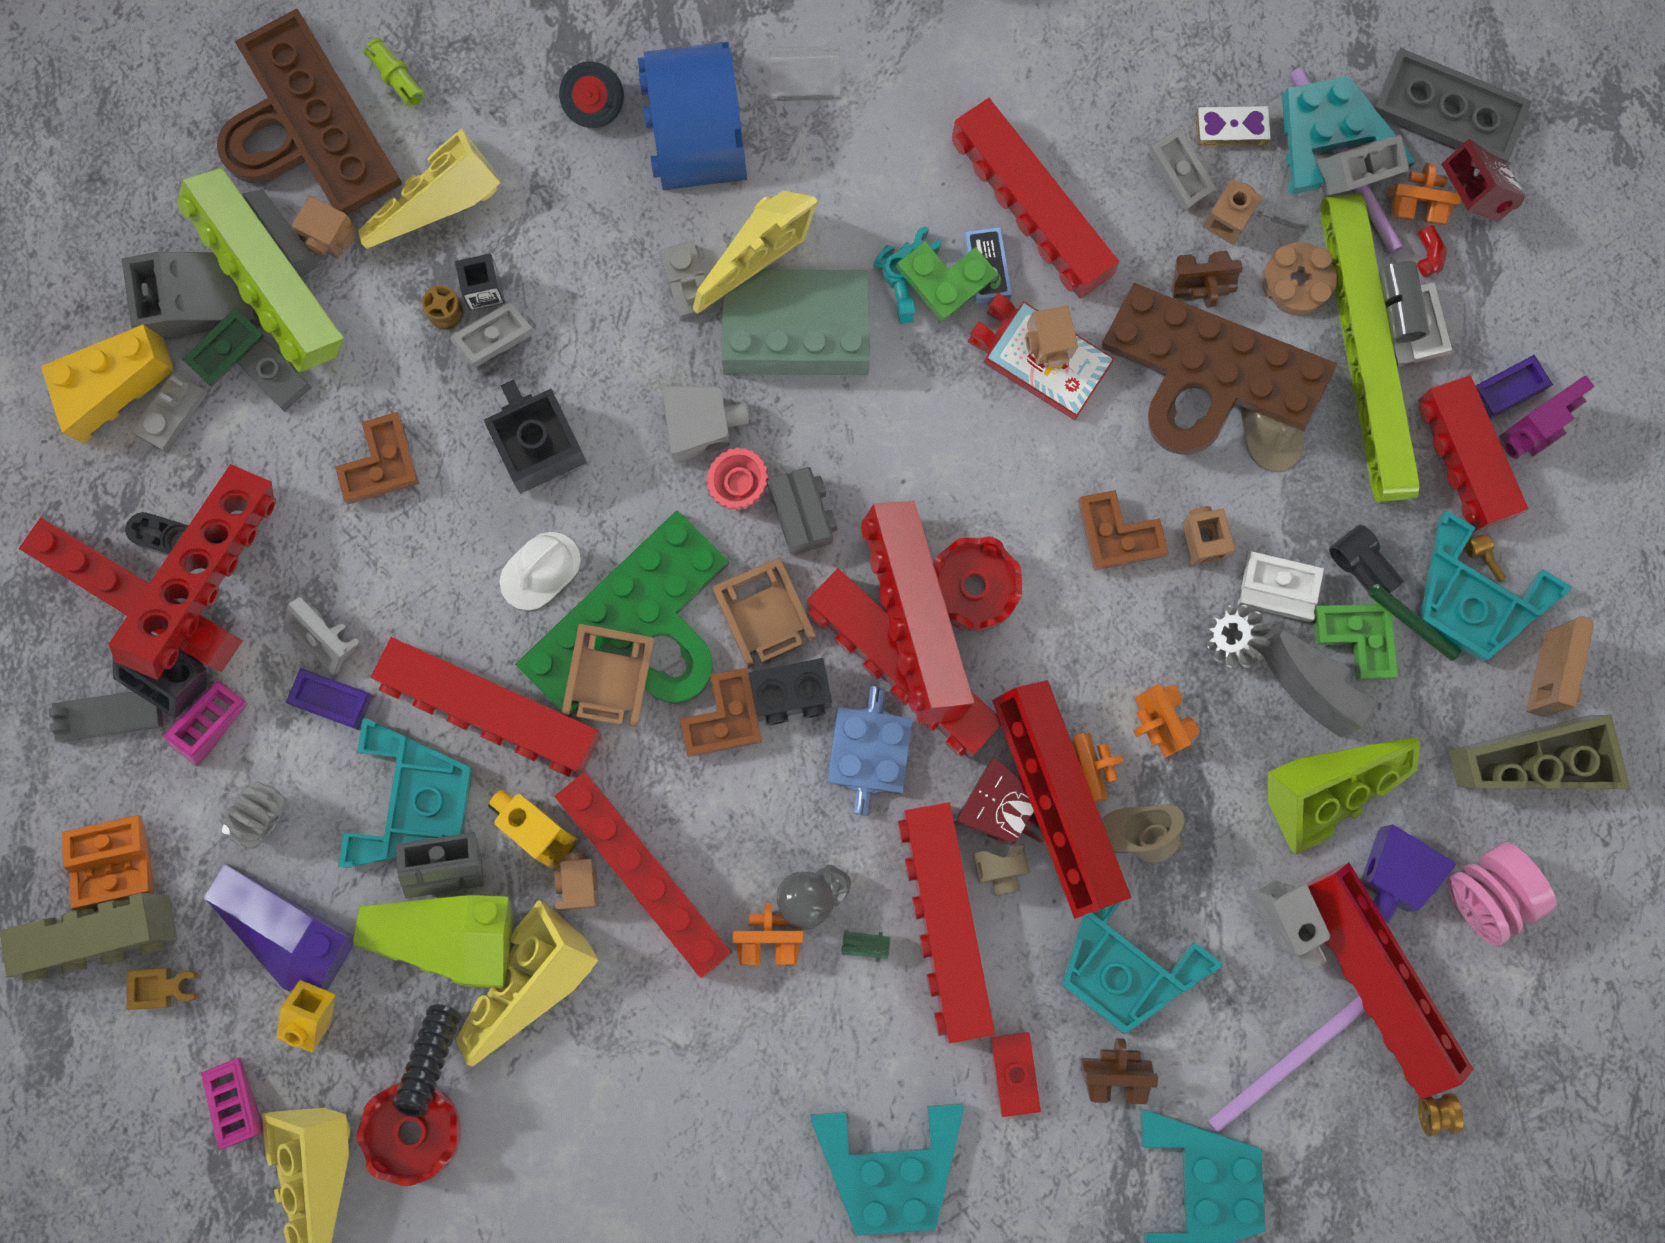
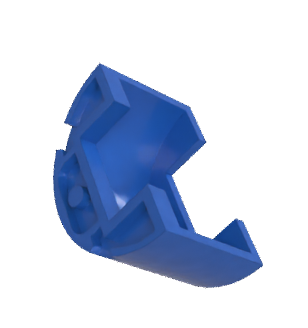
M729 41L645 51L644 57L638 58L641 94L649 95L650 106H643L646 129L653 128L657 155L651 156L653 177H661L662 189L670 190L747 180L740 112Z

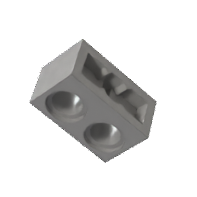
M1401 135L1378 140L1316 161L1324 180L1322 184L1324 196L1349 191L1409 171Z

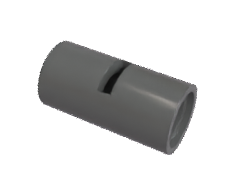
M1403 261L1385 266L1379 271L1392 342L1407 343L1425 338L1430 334L1416 262Z

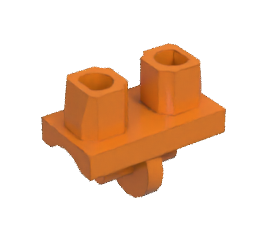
M1426 163L1422 172L1410 171L1408 182L1419 183L1418 186L1398 183L1395 187L1389 186L1387 197L1393 198L1391 217L1407 220L1414 219L1417 202L1427 203L1424 222L1437 225L1447 224L1452 207L1460 205L1461 198L1456 192L1432 189L1433 186L1445 187L1447 181L1446 176L1436 175V164Z
M1160 683L1134 697L1140 709L1136 714L1142 724L1141 727L1133 730L1136 737L1147 733L1152 745L1158 744L1164 758L1192 745L1190 741L1200 733V730L1194 719L1190 717L1180 721L1173 709L1182 703V695L1176 685L1162 687Z
M1080 733L1073 735L1074 740L1071 742L1081 763L1094 801L1108 800L1101 769L1104 770L1107 783L1117 781L1118 778L1114 766L1124 763L1123 755L1112 757L1108 743L1097 746L1101 759L1098 761L1091 734Z
M772 902L764 903V914H749V925H764V931H733V943H737L740 965H761V943H776V965L797 964L799 943H803V931H772V925H788L782 914H773Z

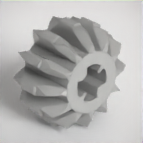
M1240 605L1238 610L1232 606H1225V617L1219 614L1213 615L1214 621L1217 622L1216 627L1205 629L1214 638L1209 640L1206 645L1207 648L1216 650L1213 655L1216 661H1226V666L1235 669L1239 663L1245 668L1251 667L1252 656L1259 660L1264 659V655L1259 649L1261 646H1270L1271 641L1262 636L1267 634L1271 628L1268 624L1261 623L1263 615L1260 612L1254 611L1251 613L1250 607ZM1236 633L1240 635L1243 633V637L1241 640L1235 639L1234 641V636Z
M258 781L252 783L250 787L245 788L240 797H237L234 805L229 808L230 811L224 818L222 832L238 845L245 846L248 849L257 848L261 843L265 842L268 835L273 832L275 826L280 822L281 816L285 813L287 799L268 784L265 785Z

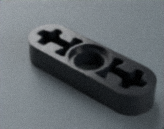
M140 512L133 515L127 521L125 532L127 538L137 546L168 556L173 549L171 546L172 538L177 533L184 532L189 525L147 512ZM140 526H150L157 532L162 533L161 538L159 539L149 534L142 536L138 533ZM217 539L212 541L211 543L218 544L225 540Z

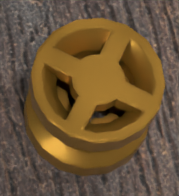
M436 285L429 288L423 295V310L435 327L450 329L460 323L463 317V307L456 293L450 287Z
M1443 1094L1439 1099H1434L1431 1096L1422 1100L1419 1098V1120L1424 1133L1428 1137L1437 1136L1441 1131H1448L1451 1134L1462 1132L1464 1125L1463 1112L1455 1094Z

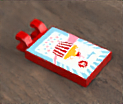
M997 292L986 314L1001 321L1002 324L994 334L992 330L978 321L970 333L971 336L968 339V343L988 353L983 362L984 364L1075 421L1115 358L1076 334L1079 347L1068 363L1057 367H1049L1048 363L1036 365L1034 354L1030 355L1028 353L1025 335L1028 332L1027 322L1033 312L1039 310L1025 301L1016 309L1009 299Z

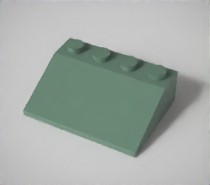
M762 269L723 296L722 366L724 374L868 375L870 362L868 270Z

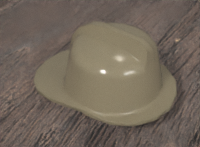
M1242 406V422L1251 458L1260 467L1268 471L1282 472L1292 468L1300 460L1304 451L1303 431Z
M1158 804L1154 806L1127 807L1116 809L1101 819L1114 853H1133L1141 861L1158 863L1168 859L1175 852L1182 850L1183 842L1180 833L1183 830L1185 818L1184 813L1177 806Z

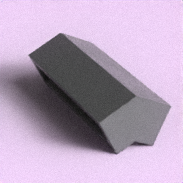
M263 189L243 193L242 197L300 278L319 266Z

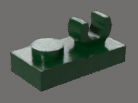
M234 308L182 360L212 387L264 335L240 311Z

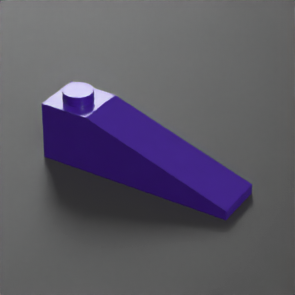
M228 864L223 865L204 897L278 984L290 993L300 980L328 990L354 946L353 934Z

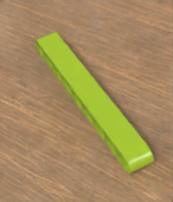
M1360 192L1325 196L1320 206L1321 222L1326 249L1332 255V263L1337 273L1335 297L1373 497L1377 503L1415 499L1419 493V478L1366 202L1363 194Z

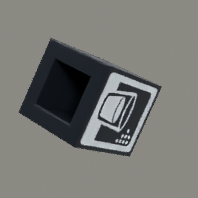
M491 253L455 261L461 294L470 311L505 303L499 271Z

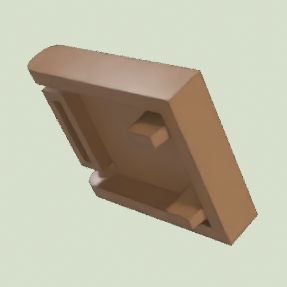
M780 557L712 587L748 669L755 667L754 659L750 655L755 651L761 663H764L802 646L803 643L798 634L800 631L804 630L809 642L817 639ZM765 575L767 576L772 587L738 602L734 589Z
M1580 616L1544 633L1526 712L1546 717L1574 708L1580 702L1582 694L1580 686L1594 629V623L1590 618Z
M579 624L561 714L569 715L573 700L579 702L576 717L622 725L624 711L627 710L632 711L629 717V726L637 728L654 638ZM596 636L633 642L631 657L594 650Z

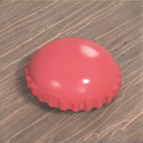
M736 447L734 450L728 449L727 452H722L719 457L715 458L714 463L710 464L711 468L707 472V488L711 491V497L715 498V502L717 504L720 503L721 507H727L729 510L736 509L739 511L741 508L747 509L748 506H753L756 501H760V497L765 494V488L768 487V470L764 461L753 450L748 451L747 448L739 449Z

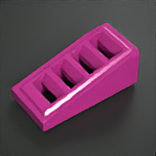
M217 680L163 737L171 748L192 764L198 766L232 725L247 703ZM217 697L230 706L226 712L213 703ZM207 709L219 718L215 723L203 715ZM197 722L208 729L204 735L194 728ZM187 734L197 741L193 746L183 740Z
M241 1057L201 1072L219 1150L262 1134L263 1123ZM233 1072L235 1080L217 1087L215 1079ZM237 1088L238 1096L222 1102L220 1094ZM237 1104L241 1105L242 1111L227 1117L225 1109ZM244 1119L246 1127L232 1132L230 1124Z

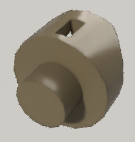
M1024 844L1011 847L1003 857L991 854L988 851L973 854L979 883L992 882L995 896L1021 891L1018 876L1030 873Z

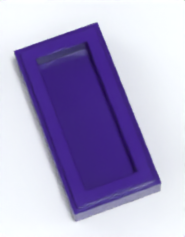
M1532 355L1475 386L1489 418L1492 419L1549 389L1553 384L1536 356Z
M300 668L285 703L359 730L373 695Z

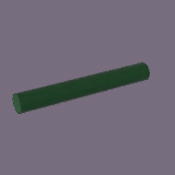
M1375 584L1369 590L1368 596L1450 661H1454L1459 657L1461 650L1382 586Z

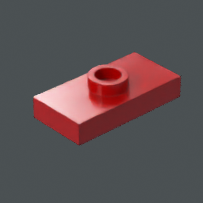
M1030 1032L990 1037L1001 1117L1041 1112Z

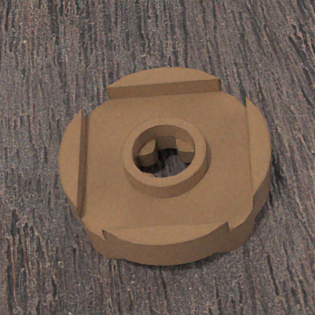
M1291 243L1279 247L1266 264L1262 275V285L1267 297L1270 298L1271 296L1273 301L1279 304L1277 308L1291 315H1307L1316 311L1331 297L1337 284L1336 268L1332 263L1330 252L1325 248H1318L1308 243ZM1301 272L1308 280L1305 281L1303 286H1298L1297 280L1291 279V275Z

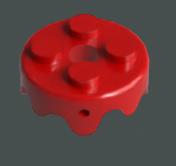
M990 536L959 538L938 554L933 562L951 625L955 628L978 632L992 629L1003 623L1012 614L1021 599L1022 571L1020 564L1006 551L1003 543L997 538ZM971 576L979 577L984 582L985 590L979 595H972L966 591L964 581Z
M399 1083L376 1094L366 1103L357 1130L356 1140L365 1157V1168L371 1176L401 1186H412L431 1179L448 1166L455 1156L460 1143L461 1123L455 1104L439 1088H436L431 1093L433 1099L431 1103L426 1104L429 1110L425 1116L411 1117L400 1113L392 1104L393 1099L399 1096L397 1088L402 1084ZM406 1121H415L419 1124L421 1137L417 1143L411 1144L402 1138L401 1129Z

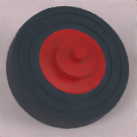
M586 61L576 64L566 72L560 84L559 99L565 114L574 123L587 128H599L608 125L619 115L624 102V90L619 77L611 68L602 63Z

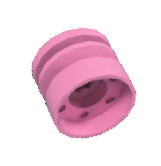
M1508 842L1500 843L1483 854L1479 860L1480 866L1468 864L1463 868L1462 872H1457L1450 876L1446 883L1448 892L1465 921L1479 936L1494 946H1501L1509 941L1510 936L1521 933L1523 929L1522 922L1534 924L1554 911L1556 907L1555 894L1539 867L1527 854Z

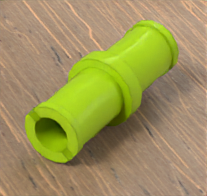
M381 38L369 41L367 43L368 47L363 48V53L380 71L382 81L386 85L393 87L407 107H413L420 103V98L425 97V92L409 75L407 65L402 60L395 58Z

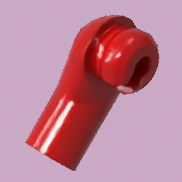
M1430 225L1417 233L1427 251V257L1419 260L1417 267L1422 276L1426 278L1435 272L1438 274L1444 269L1447 249L1435 226Z

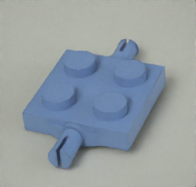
M875 686L870 687L868 708L860 710L837 708L826 783L843 785L856 791L853 814L859 815L861 813L863 816H869L871 794L877 792L903 793L913 719L894 716L883 711L886 689L880 687L877 692L878 687Z

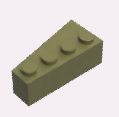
M1588 715L1448 750L1457 787L1631 790L1612 715Z
M138 893L129 896L130 900H114L97 904V912H95V909L75 910L61 915L62 920L56 921V918H46L0 930L6 978L22 977L23 983H30L47 979V971L61 968L62 974L86 970V962L100 959L101 965L126 960L125 953L139 950L140 956L165 951L164 944L177 941L170 895Z

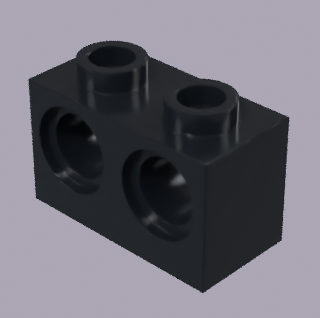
M180 651L174 665L170 669H165L158 680L116 663L112 657L113 679L174 719L206 690L207 668L195 657L187 656Z
M823 658L749 672L758 722L766 720L767 726L788 722V716L803 713L804 718L822 716L826 714L825 708L832 707ZM813 681L817 683L821 690L819 695L813 699H806L801 696L799 687L804 682ZM771 688L780 690L784 696L782 702L777 706L766 705L762 701V695L766 690Z

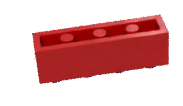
M1471 375L1431 388L1418 399L1420 416L1425 423H1428L1434 436V449L1439 456L1443 457L1448 469L1447 478L1449 484L1454 490H1457L1462 502L1461 510L1463 517L1469 524L1476 527L1474 532L1508 521L1527 511L1529 508Z

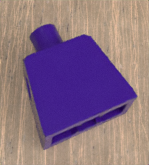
M1391 824L1382 826L1378 830L1361 882L1363 886L1377 894L1373 902L1384 921L1389 923L1397 907L1407 912L1420 910L1457 863Z

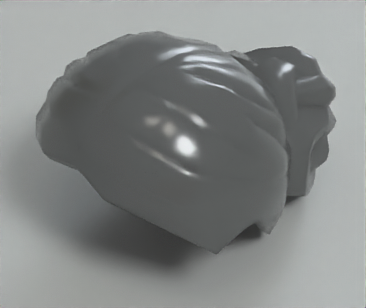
M827 865L816 873H793L784 878L778 887L777 905L788 924L797 929L811 930L822 924L830 915L833 907L838 906L850 892L851 879L844 871L836 868L834 865Z

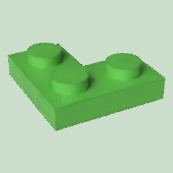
M926 241L896 265L899 272L941 322L946 320L999 275L977 247L973 248L948 269Z
M1380 604L1315 607L1314 627L1316 645L1353 644L1356 681L1391 680L1398 677L1393 618L1389 611Z

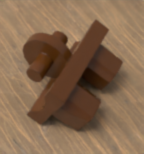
M1227 251L1214 252L1209 255L1208 263L1197 264L1196 258L1191 254L1179 255L1176 259L1175 274L1171 288L1173 298H1203L1207 308L1216 307L1218 296H1226L1229 293L1237 292L1238 277L1243 269L1241 260L1232 261Z
M1124 1038L1115 1039L1114 1050L1101 1049L1100 1058L1081 1059V1071L1091 1102L1107 1103L1111 1101L1112 1086H1125L1124 1097L1126 1102L1131 1104H1147L1151 1087L1157 1088L1158 1075L1153 1071L1152 1061L1141 1060L1140 1051L1127 1050Z

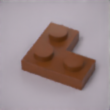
M398 412L362 422L371 456L335 467L344 501L348 505L420 484L402 419Z
M1116 490L1082 496L1078 499L1094 571L1162 558L1169 554L1160 518L1124 525Z
M748 668L711 674L717 712L680 719L687 757L762 743Z

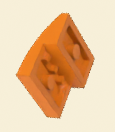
M139 815L62 832L63 868L70 873V902L73 911L98 909L97 904L114 900H130L129 896L138 893L154 894L148 843L143 821Z

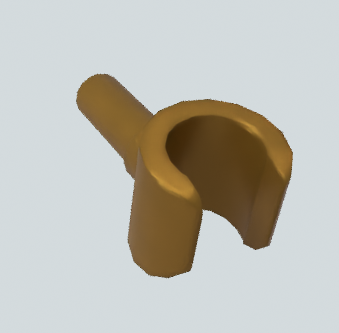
M1486 535L1469 538L1464 547L1467 555L1470 558L1482 556L1498 582L1504 580L1506 576L1492 553L1494 549L1492 539Z

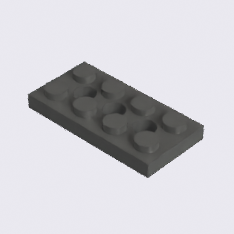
M1400 48L1394 58L1374 108L1383 119L1457 149L1465 141L1471 139L1506 164L1509 161L1532 101ZM1411 89H1422L1426 93L1427 100L1415 99L1411 94ZM1444 102H1454L1459 107L1460 112L1458 114L1449 113L1444 107ZM1483 114L1488 116L1492 121V127L1481 126L1477 121V115Z

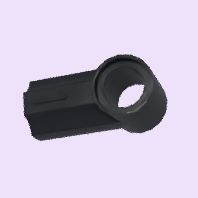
M1357 525L1329 547V553L1335 563L1345 572H1352L1367 592L1375 584H1379L1391 593L1404 582L1380 553V543L1376 536L1364 525Z

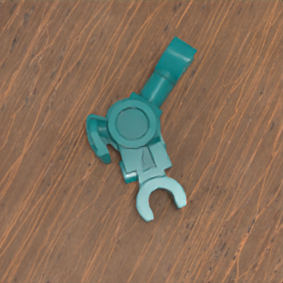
M926 226L917 231L912 245L906 242L894 254L895 248L888 244L876 256L873 262V267L882 270L884 279L890 284V288L895 290L899 324L914 322L915 306L912 297H910L908 287L910 284L896 268V265L923 243L922 240L928 236L929 231ZM940 239L929 245L936 254L941 248L942 241Z

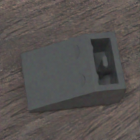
M153 252L121 258L132 329L143 324L164 339L211 331L234 308L240 311L251 323L256 322L253 307L244 302L239 293L238 286L230 275H226L222 271L218 258L213 252Z

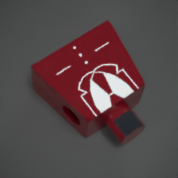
M1471 139L1465 141L1441 164L1465 207L1474 214L1497 222L1502 220L1512 210L1519 208L1525 199V194L1509 167ZM1476 168L1480 171L1478 174H1476L1477 176L1474 175V171Z
M992 758L954 823L1010 846L1015 844L1021 832L1038 843H1041L1044 839L1022 780L1000 761Z

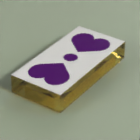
M1268 106L1198 107L1195 113L1198 146L1267 145L1271 139Z

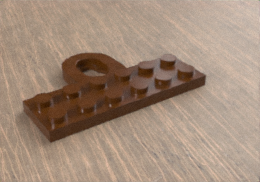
M297 8L234 41L268 97L232 117L225 123L219 133L217 140L218 155L224 166L234 177L249 183L267 182L306 161L332 207L347 215L402 185L398 174ZM270 125H279L286 129V140L277 150H261L254 154L244 150L245 141L260 129Z
M1133 283L1102 341V349L1165 374L1149 407V430L1154 440L1162 448L1182 455L1198 453L1211 446L1218 438L1235 404L1305 432L1337 367V363L1136 283ZM1187 389H1201L1211 398L1212 403L1206 416L1197 419L1194 426L1186 429L1180 428L1174 420L1177 414L1175 406L1177 397Z

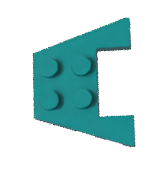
M1350 76L1288 87L1282 94L1284 135L1288 136L1289 144L1286 164L1287 167H1290L1291 180L1288 182L1290 195L1317 190L1324 183L1313 154L1365 143L1369 144L1396 136ZM1404 146L1410 169L1416 162Z
M1446 510L1438 520L1419 617L1454 645L1481 662H1485L1519 635L1536 618L1550 609L1555 602L1569 593L1572 586L1542 569L1537 572L1522 599L1458 560L1460 553L1476 527Z
M363 718L357 752L366 755L397 758L385 833L383 837L344 832L338 867L352 868L397 858L396 845L400 843L463 834L473 769L372 720Z
M1120 902L1082 917L1060 985L1119 1032L1126 1034L1164 1008L1167 1003L1180 994L1187 992L1197 985L1196 983L1220 969L1223 963L1196 942H1191L1172 970L1167 972L1107 925V921L1122 903Z
M962 1103L927 1106L930 1148L849 1154L846 1112L811 1114L812 1125L856 1236L936 1230L963 1117L964 1106Z
M1140 1110L1142 1147L1182 1148L1185 1231L1144 1232L1145 1243H1235L1265 1232L1262 1149L1148 1110Z

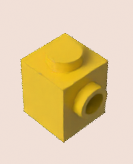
M300 980L280 1007L276 1038L292 1047H299L313 1053L331 1026L336 994Z

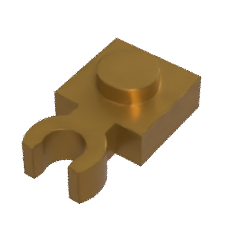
M172 968L127 970L126 1010L171 1007L172 996L184 1002L197 1000L199 993L188 994L184 991L183 985L187 979L199 978V973L184 971L178 973L172 979Z

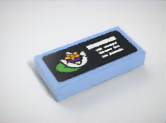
M1000 227L965 232L966 252L969 253L973 248L977 247L999 274L994 281L974 296L975 304L991 302L997 292L1007 299H1011L1012 292Z

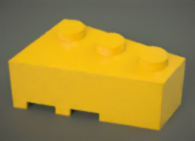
M143 324L41 366L61 432L84 444L93 437L91 433L107 420L112 422L121 415L118 411L134 398L139 400L174 371L164 338Z

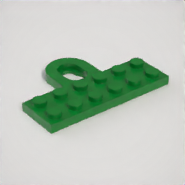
M676 510L515 665L562 712L579 624L652 638L668 636L674 639L680 646L681 657L687 665L686 670L681 676L672 677L665 671L654 670L649 666L645 690L656 699L666 703L679 704L688 702L699 696L708 686L711 679L710 675L713 672V661L706 643L678 613L729 565V561ZM596 636L594 650L631 657L633 642ZM572 700V709L569 715L565 716L571 717L578 710V701Z

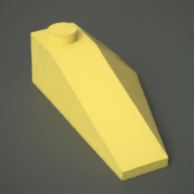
M462 128L426 159L431 165L422 175H411L404 182L405 187L401 192L402 196L398 200L395 198L387 200L358 230L361 244L366 249L472 207L480 200L486 201L497 191V186L501 182L495 170Z
M783 190L772 198L766 196L760 200L755 206L754 212L698 288L693 310L697 314L805 241L818 203L815 197Z
M540 899L515 928L511 936V942L514 945L508 957L505 987L490 988L486 996L478 997L456 1038V1042L467 1065L472 1067L573 992L599 961L586 937Z
M328 1108L263 1113L265 1155L268 1166L276 1164L281 1188L275 1189L274 1193L277 1203H282L289 1219V1223L284 1227L286 1243H332L349 1158L348 1139L350 1137V1125L346 1114Z

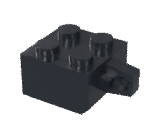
M514 379L500 385L509 404L501 407V412L484 419V423L520 494L587 463L552 389L533 397L532 394L522 397Z

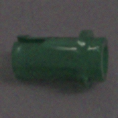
M844 930L842 955L876 958V962H880V959L888 960L890 936H883V932L880 931L879 935Z

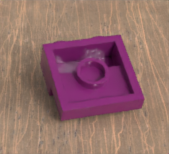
M1586 375L1502 433L1499 438L1502 440L1507 454L1514 459H1518L1526 452H1529L1534 457L1566 435L1567 432L1563 427L1575 419L1571 412L1587 402L1583 395L1595 387Z

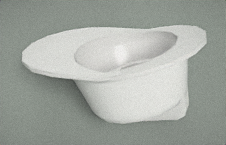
M556 532L540 533L527 541L502 569L499 583L501 593L506 601L517 609L527 611L539 609L550 602L578 573L581 562L578 547L572 539Z

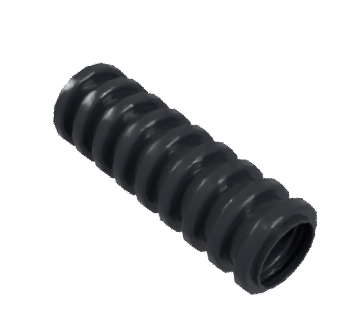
M430 1005L426 1010L427 1016L423 1019V1027L418 1032L419 1039L414 1042L415 1050L409 1056L411 1061L405 1067L407 1073L402 1075V1084L397 1088L399 1096H396L392 1102L395 1109L404 1115L421 1117L428 1113L429 1109L426 1104L432 1102L433 1096L431 1093L437 1088L435 1081L440 1079V1070L445 1065L444 1058L449 1054L447 1047L452 1045V1036L456 1034V1025L461 1020V1015L455 1009L446 1005Z

